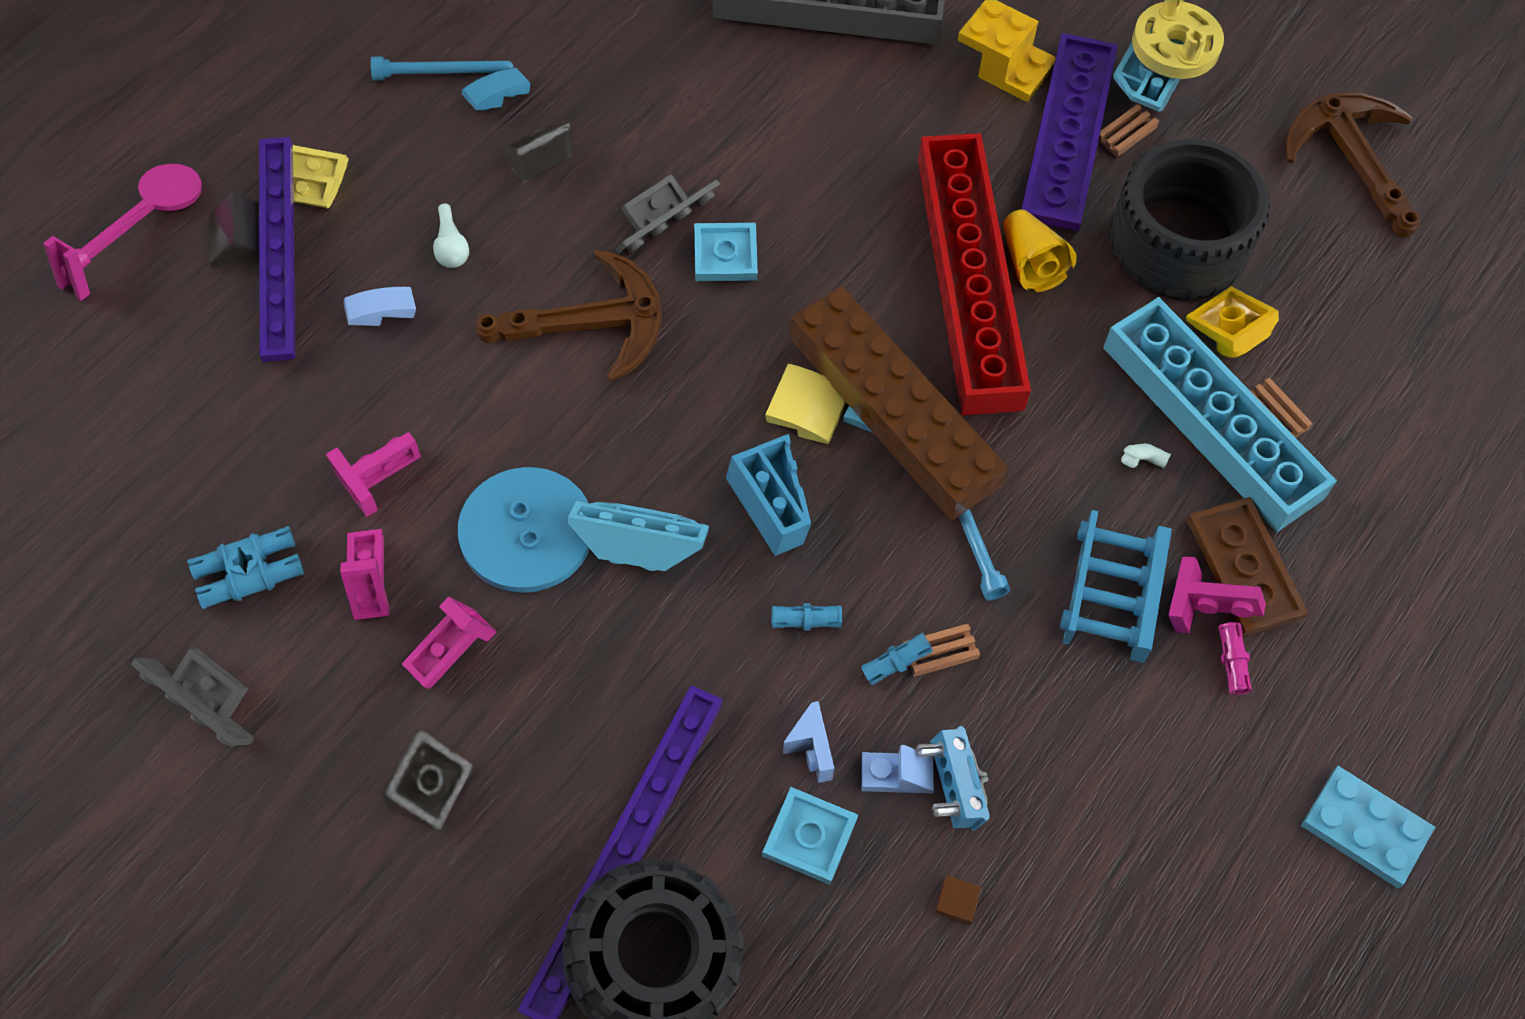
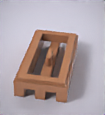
M1136 104L1101 130L1098 142L1114 156L1118 157L1156 129L1159 120L1156 118L1151 120L1149 118L1150 113L1148 111L1143 113L1141 111L1142 107ZM1140 124H1144L1143 127H1141L1139 130H1137L1135 133H1133L1119 145L1114 146L1116 142H1118L1122 138H1125L1127 135L1131 133L1132 130H1134Z
M1270 377L1262 385L1258 384L1251 391L1264 405L1258 396L1263 399L1271 408L1270 412L1292 431L1290 433L1295 438L1309 430L1313 424Z
M969 624L925 635L930 645L963 637V639L932 647L933 653L918 660L945 654L946 652L967 647L968 651L919 665L914 661L909 665L913 677L979 659L980 652L975 647V639L970 634Z

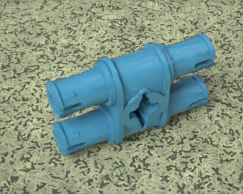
M289 526L261 536L258 533H252L248 538L227 545L222 543L217 547L216 551L188 559L187 562L190 565L189 569L194 580L222 570L228 573V575H225L226 579L195 588L196 593L199 594L197 598L202 609L232 598L234 601L238 600L239 602L242 601V597L266 589L271 591L276 583L304 575L305 573L298 554L270 564L264 561V559H267V555L296 546ZM245 561L248 562V563H247V565H248V567H247V573H245V568H244V567L246 566V565H245Z

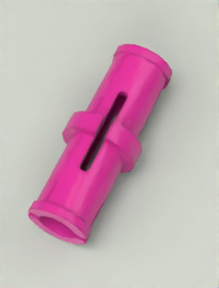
M1236 622L1225 623L1218 627L1223 647L1221 663L1226 668L1229 694L1244 695L1253 691L1248 672L1250 657L1249 653L1245 651L1242 626L1240 623L1236 624Z

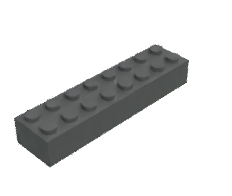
M713 0V18L936 45L939 43L944 0Z

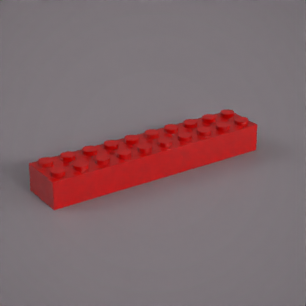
M981 133L921 137L918 164L961 415L1025 411L1031 388Z

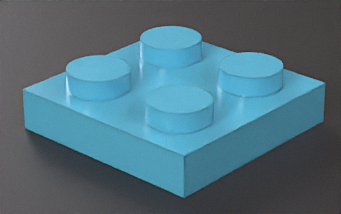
M694 223L695 281L757 280L756 223Z
M790 787L764 847L762 857L830 885L857 821L858 814Z

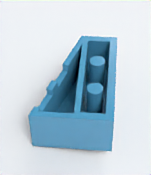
M789 434L732 456L726 475L728 483L775 556L803 545L811 526L804 492L799 485L796 473V461L793 460L790 450L791 441Z

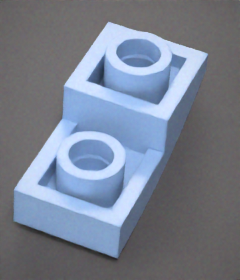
M388 287L368 290L345 297L343 302L348 325L380 326L382 317L414 318L416 312L411 287Z

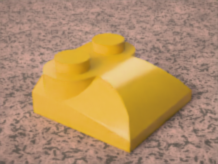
M1231 286L1188 314L1186 321L1216 341L1217 351L1220 354L1236 358L1245 354L1271 335L1272 330L1279 321V313L1273 307Z

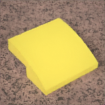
M293 145L294 202L329 209L338 192L349 159L346 155Z
M788 364L765 416L769 423L797 429L799 437L829 444L846 402L824 375Z

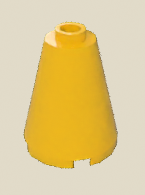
M1026 210L1014 211L1004 220L1003 231L1018 281L1024 289L1032 288L1036 292H1044L1053 289L1068 277L1066 272L1070 266L1074 269L1076 253L1066 240Z

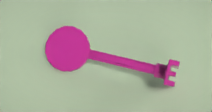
M181 164L156 166L140 178L138 190L142 201L84 247L74 249L54 236L50 237L43 245L57 287L63 290L68 285L73 286L76 298L80 301L90 295L83 269L91 263V259L152 210L174 211L193 204L199 198L202 191L199 174L192 168Z

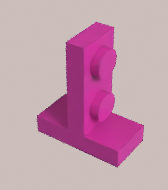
M409 432L401 437L391 439L386 446L374 453L362 456L352 466L338 448L326 453L333 472L366 517L378 511L373 496L368 489L421 457L417 443Z
M382 529L347 533V562L341 563L340 573L354 620L389 616V603L384 589V536Z
M1182 557L1169 611V618L1175 632L1189 634L1194 610H1199L1205 614H1215L1217 612L1233 613L1239 617L1264 616L1266 603L1260 587L1201 582L1203 575L1195 557Z
M449 596L439 606L447 615L402 663L428 689L432 688L477 638L488 642L497 632L475 609Z

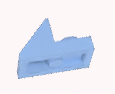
M817 701L809 705L784 741L783 754L808 750L806 751V759L809 771H816L818 783L833 779L834 765L819 702Z
M900 745L898 753L862 752L861 791L933 794V757H919L915 749L906 745Z

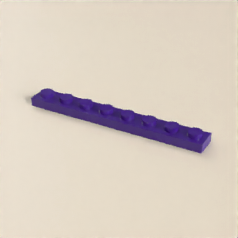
M290 137L259 139L260 358L263 362L295 359L293 143Z

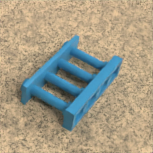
M1092 510L1087 522L1081 521L1077 534V540L1082 541L1070 607L1069 610L1064 609L1059 626L1060 630L1065 631L1063 643L1069 645L1076 630L1127 642V646L1132 647L1130 660L1144 663L1152 650L1172 529L1158 526L1153 537L1148 536L1147 539L1096 528L1098 511ZM1097 541L1143 552V556L1148 557L1147 566H1142L1140 569L1090 557L1092 543ZM1087 570L1136 581L1138 586L1143 587L1142 595L1137 596L1135 599L1086 587L1084 585ZM1086 600L1131 611L1133 616L1138 617L1136 627L1132 626L1131 629L1079 617L1081 601Z

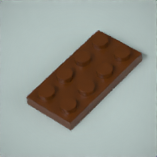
M1251 497L1189 514L1187 522L1216 583L1261 588L1266 603L1264 616L1239 617L1231 613L1236 624L1240 623L1242 626V637L1302 620L1307 616L1308 611Z

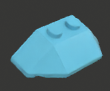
M1169 39L1171 42L1175 44H1184L1182 41L1178 39ZM1132 43L1113 75L1115 81L1131 101L1158 112L1164 110L1180 79L1166 77L1147 68L1136 56Z
M576 501L567 522L598 559L609 560L614 564L640 566L649 571H666L702 549L709 530L708 525L698 524L695 520L681 515L607 502L588 504L585 501Z

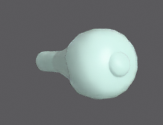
M441 204L438 207L440 228L438 238L434 240L433 244L434 256L442 266L447 268L459 267L468 259L469 246L464 236L459 233L453 223L450 205Z

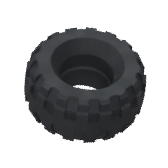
M653 858L641 859L634 863L621 865L607 872L591 885L580 898L571 914L565 931L562 951L567 986L576 1005L586 1018L714 1019L720 1013L738 984L742 970L741 961L744 946L742 931L740 932L735 917L737 914L730 900H726L714 881L704 874L703 876L690 869L689 865L674 860L668 862ZM651 913L665 916L674 921L687 938L690 949L687 967L683 974L669 985L662 987L641 985L628 976L620 964L618 957L620 935L624 927L640 915Z

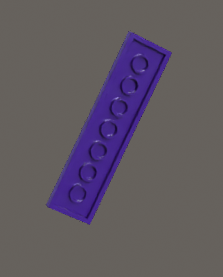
M1061 33L1021 210L1028 211L1044 224L1079 231L1118 44Z

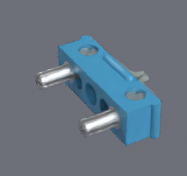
M962 726L954 730H942L930 740L931 744H919L916 748L919 757L934 756L947 803L933 805L932 811H935L933 815L936 817L950 816L953 828L970 827L971 830H976L988 821L990 817L987 808V796L983 786L984 782H988L987 773L980 771L978 768L975 754L970 748L966 730Z

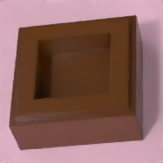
M946 875L935 913L971 925L982 887Z

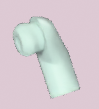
M1147 443L1128 445L1123 450L1125 453L1121 458V462L1131 468H1135L1139 460L1142 459L1164 469L1171 454Z

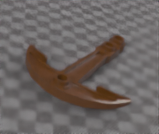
M1337 92L1315 99L1299 112L1287 133L1285 142L1287 162L1293 164L1298 151L1309 142L1313 133L1321 129L1328 130L1371 191V197L1385 219L1392 222L1393 231L1401 237L1413 236L1421 223L1419 214L1414 210H1410L1411 205L1404 196L1403 190L1398 187L1395 181L1390 179L1354 120L1367 117V123L1390 122L1409 125L1413 117L1383 98L1361 92Z
M596 250L594 258L607 268L620 288L625 285L627 297L542 311L536 309L516 310L514 312L502 313L499 317L484 314L477 320L475 328L481 341L493 343L500 338L510 341L539 337L547 333L631 326L630 337H625L620 354L607 374V378L612 382L639 366L655 346L662 324L659 294L648 274L631 260L618 254Z

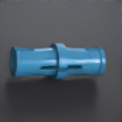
M803 603L802 606L794 607L772 606V628L795 627L803 628V631H810L811 628L819 627L841 628L842 608L841 606H811L810 603Z
M922 632L897 647L893 645L887 648L888 652L863 664L861 667L867 680L871 685H874L897 671L902 673L907 670L906 666L933 653V649Z

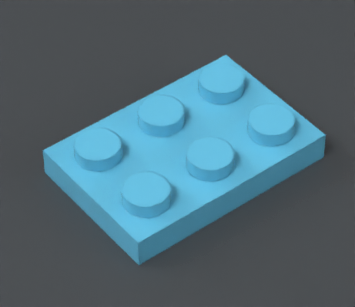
M1340 766L1333 770L1301 824L1303 828L1398 889L1404 885L1435 829V826Z

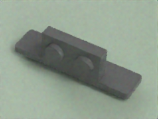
M670 174L622 206V211L637 232L620 243L615 250L618 254L626 249L629 253H632L645 243L642 238L650 233L653 237H656L668 228L666 222L674 217L678 222L692 212L690 206L696 202H699L702 206L714 198L716 195L713 191L720 183L716 179L688 198L673 175Z
M190 648L175 673L171 672L154 658H134L131 665L141 672L139 676L142 680L161 688L166 692V699L186 708L191 712L190 717L195 722L208 726L216 732V738L221 743L230 747L250 745L254 737L230 718L249 688L199 649Z

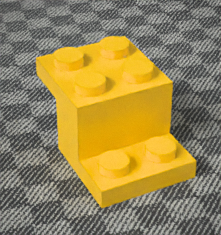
M985 0L959 32V42L983 53L978 77L1026 102H1029L1054 68L1056 57L1033 46L1039 21L997 0Z

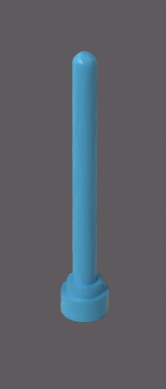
M384 56L371 57L373 81L385 80L386 77H391V74L495 73L513 68V64L510 61L390 62V59H384Z
M969 509L958 516L983 575L980 588L984 598L988 601L996 600L1007 595L1010 592V586L1006 577L1001 575L999 571H995Z

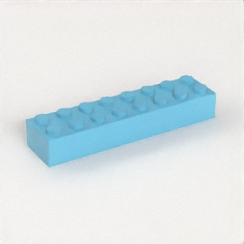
M1160 297L1110 328L1103 347L1105 351L1243 498L1251 497L1259 515L1276 533L1326 498L1337 480Z

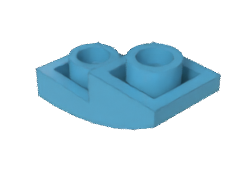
M511 68L476 80L462 89V95L475 110L485 111L489 108L502 107L504 96L514 97L519 94L529 93L531 83L517 68Z

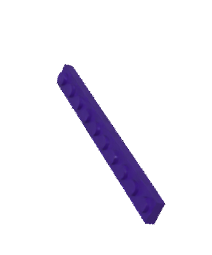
M690 686L517 1010L520 1015L528 1019L560 1018L572 995L564 975L562 954L565 931L571 914L585 892L607 872L621 865L643 859L723 705V699L695 686Z

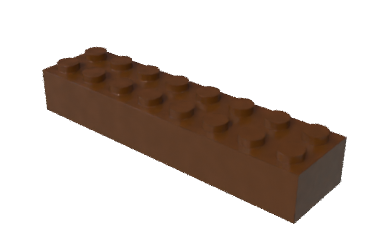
M843 286L791 317L789 337L814 367L827 378L837 393L951 521L1003 486L1008 466Z

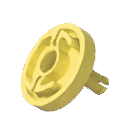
M1165 0L1147 8L1138 18L1132 36V45L1136 56L1150 70L1170 78L1187 79L1208 72L1216 64L1223 47L1224 35L1220 24L1209 12L1199 6L1183 2L1184 0ZM1169 39H1178L1182 41L1184 44H1175L1171 42Z

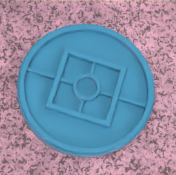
M522 467L507 470L490 477L471 493L459 516L458 540L465 561L483 581L496 588L510 592H535L548 589L563 582L582 565L590 551V548L567 523L568 516L576 501L588 503L586 497L572 481L547 469Z

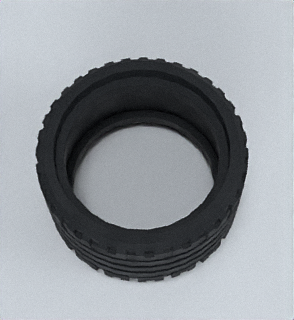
M1187 138L1159 143L1157 146L1149 148L1147 152H1143L1128 171L1110 225L1109 237L1111 238L1110 244L1113 248V254L1127 275H1130L1134 281L1155 293L1178 299H1196L1215 295L1220 290L1224 291L1229 285L1235 283L1237 278L1243 273L1267 223L1270 213V200L1268 199L1269 192L1265 187L1266 184L1261 178L1260 173L1250 162L1234 150L1221 144L1207 140ZM1159 199L1192 201L1216 214L1226 224L1231 235L1224 239L1209 241L1182 237L1170 232L1157 223L1148 213L1145 205Z

